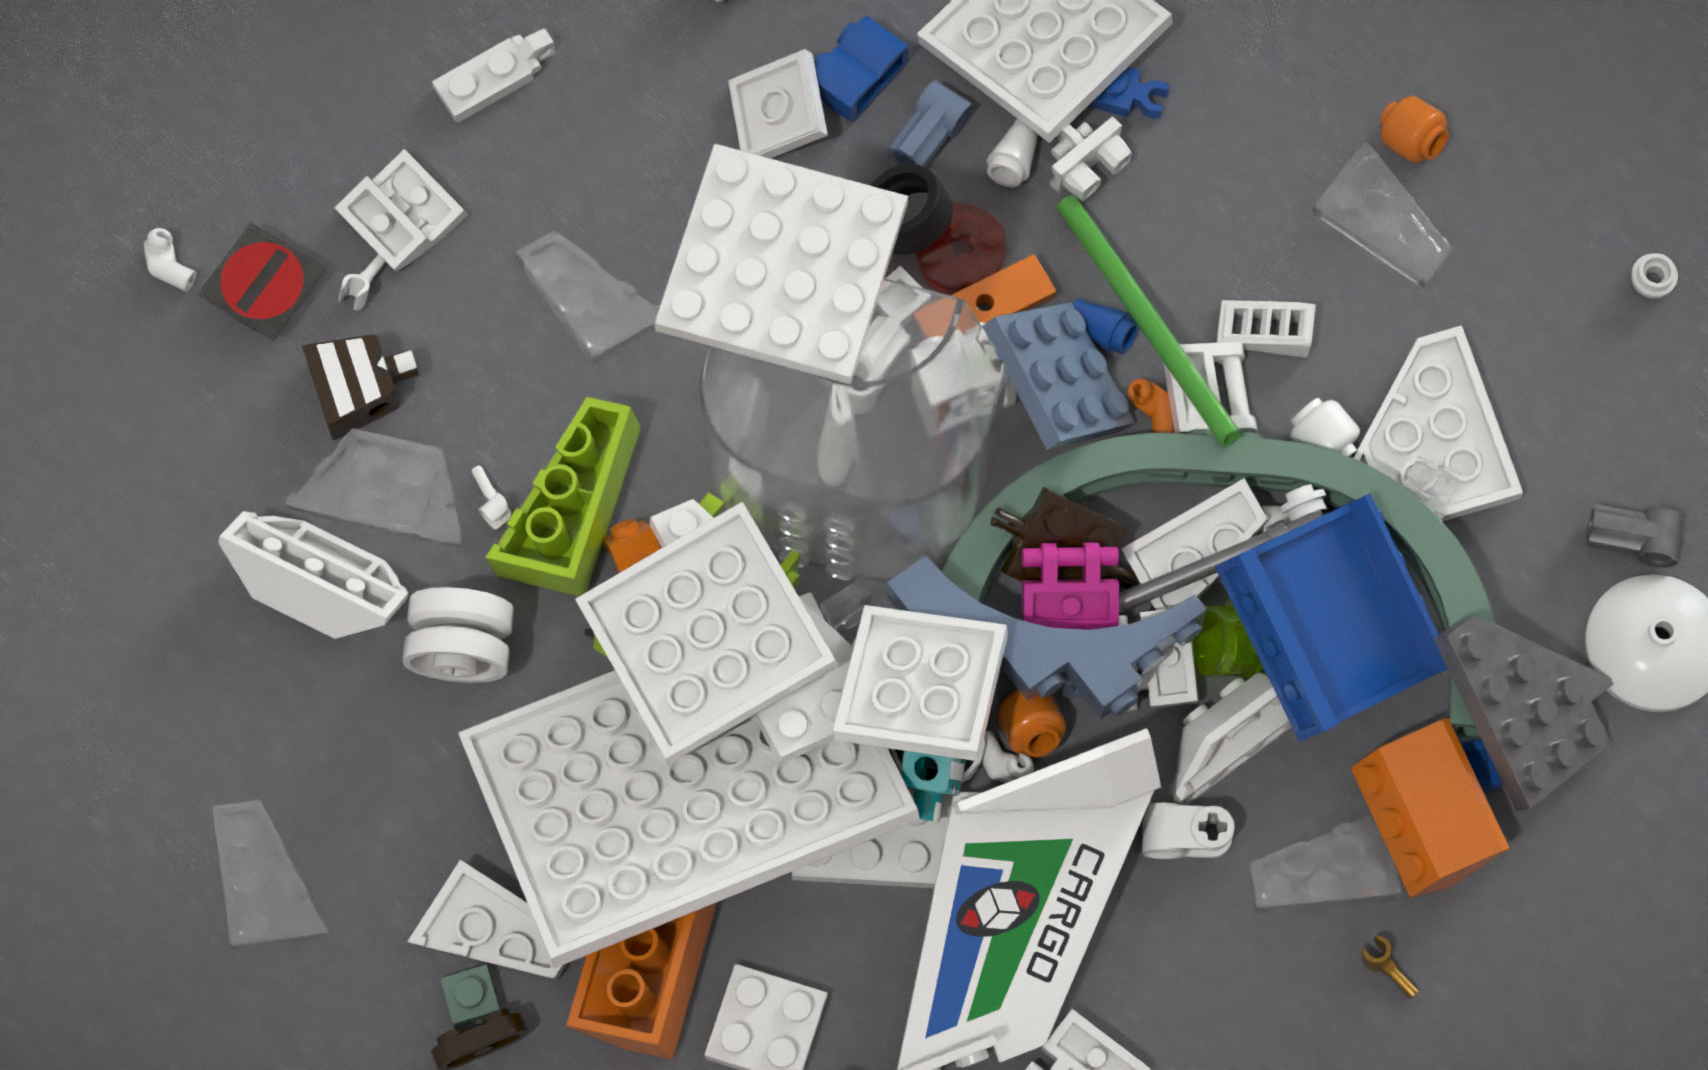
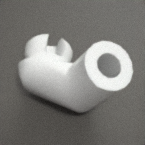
M993 731L985 732L986 749L981 762L992 780L1008 783L1034 772L1033 762L1028 755L1003 752Z

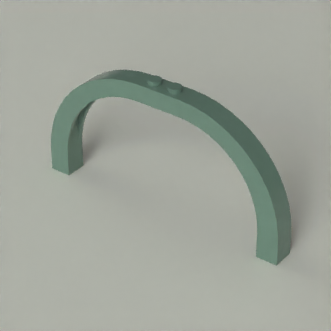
M1205 429L1190 430L1187 434L1143 433L1113 437L1089 443L1057 455L1025 473L984 507L961 536L942 571L952 583L984 604L994 580L1011 551L1013 535L991 526V518L993 516L1009 523L994 514L998 507L1022 518L1033 507L1043 486L1078 503L1104 492L1148 484L1228 488L1244 478L1251 489L1285 493L1311 484L1314 491L1324 489L1326 497L1323 498L1324 503L1337 508L1347 505L1369 493L1371 494L1375 505L1384 516L1385 525L1396 548L1412 566L1427 589L1437 610L1443 632L1460 619L1477 615L1495 624L1486 591L1471 560L1457 538L1441 519L1415 494L1373 467L1333 450L1299 442L1262 439L1261 435L1252 432H1241L1240 437L1228 446H1221L1213 433ZM1448 671L1447 718H1449L1458 738L1481 739Z

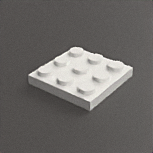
M864 605L833 727L834 740L979 761L1008 637L1007 625Z

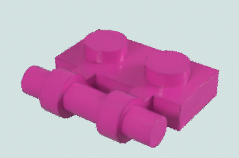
M1096 542L1083 543V547L1057 548L1056 543H1041L1040 548H1022V567L1041 568V580H1022V621L1051 628L1082 630L1119 626V582L1117 579H1100V566H1118V547H1100L1099 543ZM1083 566V579L1057 580L1058 567Z

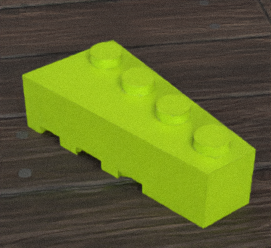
M586 397L555 446L556 453L545 470L541 468L532 483L534 486L521 508H516L507 522L508 529L499 543H494L485 557L497 577L575 596H581L587 592L641 429L630 406Z

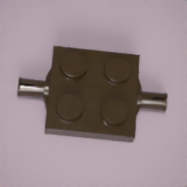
M1044 486L1033 507L1022 518L998 507L994 514L1009 523L993 516L990 521L991 526L1013 535L1012 548L1001 571L1020 582L1022 580H1041L1040 567H1022V548H1040L1041 543H1056L1057 548L1083 547V543L1098 542L1100 547H1118L1119 549L1129 529L1125 525ZM1119 564L1118 566H1100V579H1117L1119 585L1126 590L1134 586L1129 580L1119 576L1123 575L1136 582L1137 576L1134 571ZM1083 566L1058 567L1057 580L1083 579Z

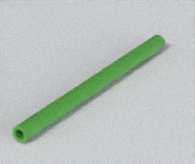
M1075 195L1062 199L1057 206V210L1220 445L1228 446L1234 443L1241 435L1240 430Z

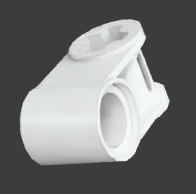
M1175 803L1148 804L1142 818V855L1153 859L1220 857L1231 847L1235 829L1233 818L1228 811L1218 806H1189ZM1207 824H1216V830L1220 832L1217 840H1208L1207 832H1205Z

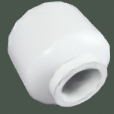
M1316 398L1299 411L1290 421L1294 425L1290 433L1292 442L1305 443L1333 450L1348 457H1352L1358 451L1353 443L1360 434V428L1335 400L1322 402L1319 398Z

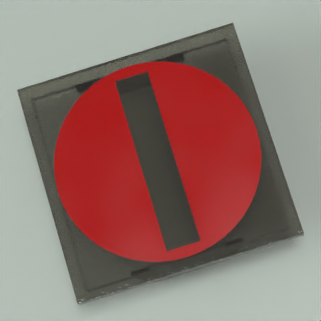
M250 222L201 288L198 295L250 329L258 331L272 341H275L324 274L326 267Z

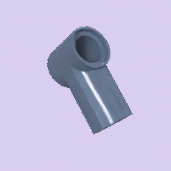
M932 81L918 99L914 108V115L889 146V154L899 165L918 164L926 167L947 138H954L963 129L973 111V103L940 82Z

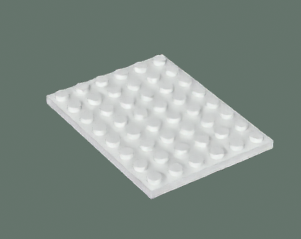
M811 592L800 596L807 605L824 619ZM615 670L458 732L554 968L920 820L918 809L888 748L834 740L779 765L753 716L669 764Z

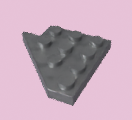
M1477 615L1460 619L1433 639L1516 811L1531 809L1611 745L1604 726L1592 704L1595 698L1613 685L1610 677Z

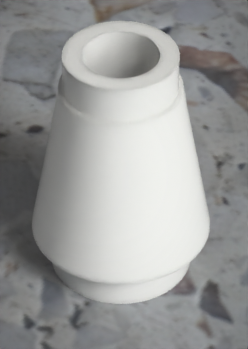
M1019 119L1015 120L1013 126H1011L987 158V173L989 177L999 185L1009 188L1018 187L1022 181L1028 179L1038 137L1036 132Z

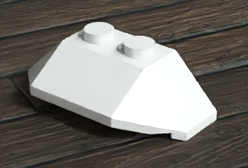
M243 511L219 536L218 543L253 599L334 639L384 626L408 597V591L404 586L400 585L396 574L385 560L303 520L278 516L258 517L256 513Z
M1256 673L1247 681L1243 677L1235 679L1221 691L1220 696L1223 699L1209 709L1205 704L1199 706L1183 720L1185 727L1179 740L1172 803L1189 805L1292 728L1267 674Z

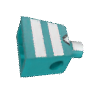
M904 751L901 776L907 788L915 789L913 801L918 809L921 820L939 822L943 795H959L966 759ZM935 761L938 766V772L933 779H930L928 768Z

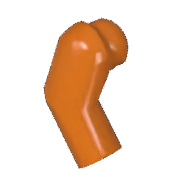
M1144 378L1133 380L1128 386V397L1136 408L1152 419V433H1175L1168 393L1154 382Z

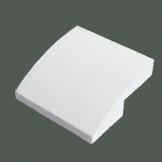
M405 149L373 180L366 176L334 207L396 272L432 248L469 215Z

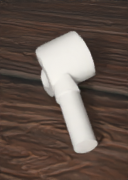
M378 254L360 274H348L342 281L338 301L341 302L345 296L352 295L356 297L353 310L359 311L363 309L366 304L370 283L386 261Z
M476 466L471 472L484 497L488 500L478 511L484 520L494 530H497L510 519L511 511L508 508L506 499L492 487L482 466Z

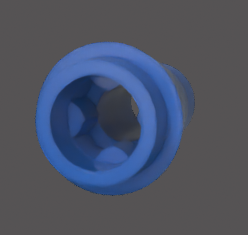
M1081 298L1074 302L1075 310L1084 318L1086 331L1095 343L1109 354L1117 352L1123 355L1129 350L1139 330V326L1132 319L1129 312L1090 303Z

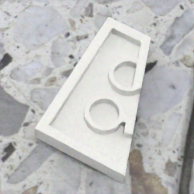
M1243 478L1123 547L1122 551L1142 584L1255 537L1269 520L1247 481ZM1213 574L1151 600V603L1155 610L1171 609L1193 595H1196L1199 599L1216 581L1219 574Z
M462 860L458 862L407 941L411 944L555 980L559 978L568 964L566 963L557 968L553 967L526 901Z

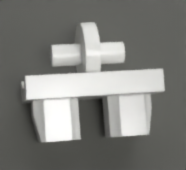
M1113 116L1094 132L1089 124L1084 122L1077 129L1068 124L1057 135L1059 143L1051 149V153L1059 161L1052 166L1051 170L1055 178L1050 181V185L1058 194L1066 188L1081 201H1085L1096 192L1101 182V179L1090 169L1093 165L1100 161L1114 175L1131 162L1132 152L1120 138L1122 125Z

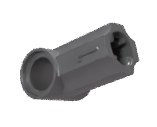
M1594 504L1587 528L1586 546L1636 555V559L1639 562L1653 567H1673L1679 561L1684 517L1680 513L1668 509H1648L1641 513Z

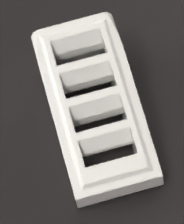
M1222 300L1216 342H1240L1243 344L1244 350L1308 358L1312 343L1316 304ZM1234 315L1243 316L1241 334H1232ZM1253 317L1261 318L1259 334H1251ZM1271 320L1280 321L1278 335H1269ZM1290 322L1298 323L1297 335H1288Z

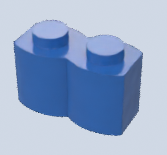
M868 15L863 17L857 24L850 22L838 37L837 44L839 45L828 54L821 53L814 60L821 101L849 122H853L869 107L878 93L896 78L908 62L909 46Z

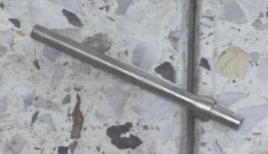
M1319 509L1286 524L1283 520L1266 526L1267 532L1119 593V614L1218 573L1215 566L1323 516L1321 510Z

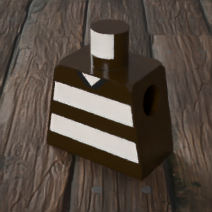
M377 335L358 336L302 346L332 440L340 439L397 410L400 405L393 384L419 376L411 349L384 358Z

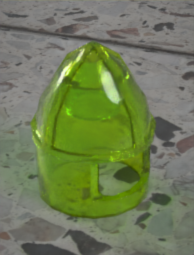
M1234 605L1205 606L1207 611L1204 622L1201 624L1203 631L1192 640L1197 670L1202 675L1208 677L1237 676L1243 678H1251L1256 673L1265 671Z

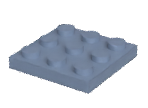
M1072 302L996 316L982 325L1047 450L1122 432L1135 423L1129 412V405L1125 396L1115 386L1107 370L1105 358L1096 350L1086 331L1084 318L1075 310Z

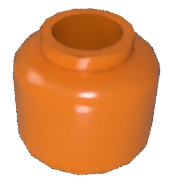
M1411 95L1402 98L1399 102H1391L1384 109L1380 118V124L1382 125L1381 140L1383 144L1412 163H1420L1426 159L1432 160L1442 152L1449 139L1447 119L1444 113L1416 96Z
M1016 689L1003 700L998 708L997 720L1010 748L1017 754L1023 753L1029 757L1045 756L1057 748L1065 735L1066 722L1053 694L1044 699L1037 695L1027 700Z

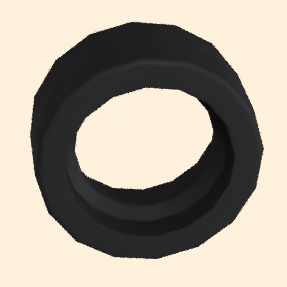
M918 164L899 165L885 171L871 183L870 186L906 196L914 193H928L927 203L921 212L911 221L901 224L892 253L904 255L924 250L936 242L949 226L953 212L951 197L929 168Z

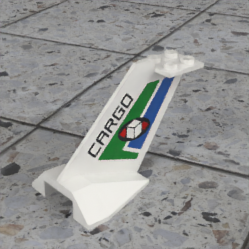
M1147 728L969 797L947 808L949 819L898 1066L895 1070H941V1066L953 1061L956 1068L960 1066L963 1068L989 1058L986 1050L989 1047H993L997 1060L1000 1063L1046 1044L1153 792L1161 788L1153 745Z

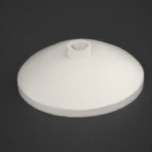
M1648 574L1623 580L1602 595L1588 618L1584 644L1590 668L1610 677L1613 685L1606 690L1607 692L1631 707L1649 712L1676 711L1694 704L1708 693V598L1702 592L1680 579L1665 575ZM1663 627L1667 629L1670 638H1659L1655 633V628Z

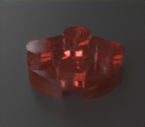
M952 201L953 212L951 221L943 235L930 247L915 253L924 278L937 289L951 294L1001 271L1006 257L1005 229L1002 224L985 209L972 204H960L956 201ZM965 240L973 252L971 254L963 252L959 257H955L952 255L953 247L950 243Z

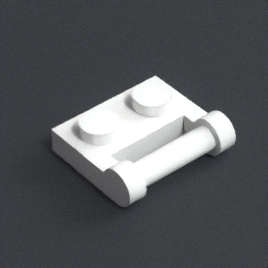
M1240 342L1180 344L1219 402L1220 397L1214 362L1223 365L1231 411L1230 418L1240 432L1256 433V419L1249 412L1241 361L1245 359L1243 344ZM1163 362L1174 432L1187 434L1188 431L1194 429L1211 431Z

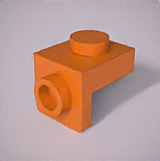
M628 519L610 528L611 534L605 536L603 544L609 551L618 574L661 549L650 525L645 521L637 523L636 519Z

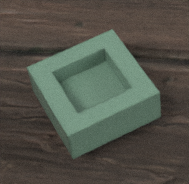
M487 964L440 978L454 1028L480 1021L486 1015L500 1010Z

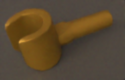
M1375 936V944L1385 954L1381 958H1373L1362 948L1363 964L1371 971H1383L1411 999L1419 991L1391 960V945L1389 941L1383 936Z

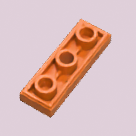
M1033 254L914 313L913 321L925 341L936 337L946 340L960 335L961 331L970 325L980 322L987 323L996 316L1032 310L1055 298L1057 291L1037 257ZM985 304L990 306L992 309L989 311H981L977 307Z

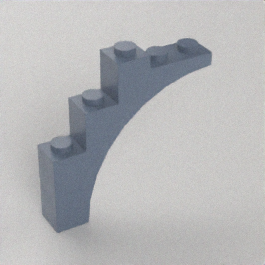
M926 555L887 582V597L897 610L1007 625L1008 637L1001 668L1019 692L1027 700L1037 695L1044 699L1056 692L1065 683L1063 677L1066 675L1100 719L1111 712L1119 716L1138 701L1139 698L1136 694L1139 693L1142 678L1136 671L1140 670L1142 674L1147 673L1165 658L1163 652L1173 644L1178 642L1180 646H1184L1195 639L1203 631L1201 624L1204 622L1207 611L1198 597L1193 595L1164 613L1129 625L1093 630L1051 628L1012 618L980 603L952 583Z

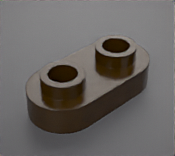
M503 1008L483 1017V1025L466 1032L464 1028H456L440 1035L436 1039L438 1045L431 1050V1055L437 1069L452 1070L523 1039L528 1035L529 1030L522 1014L510 1013L509 1008Z

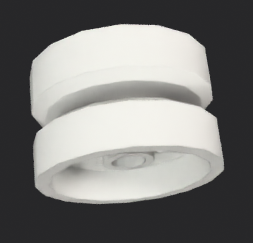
M440 587L416 591L410 596L407 617L409 626L416 631L411 632L405 637L402 659L404 667L429 678L451 682L479 683L503 678L507 675L509 648L501 640L512 633L513 605L504 598L472 589Z

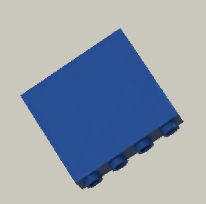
M1370 493L1215 566L1299 742L1323 733L1359 712L1433 675L1448 670L1433 640L1438 636V633L1427 612L1426 603L1418 593L1406 569L1404 557L1396 548L1385 525L1384 516L1375 505Z

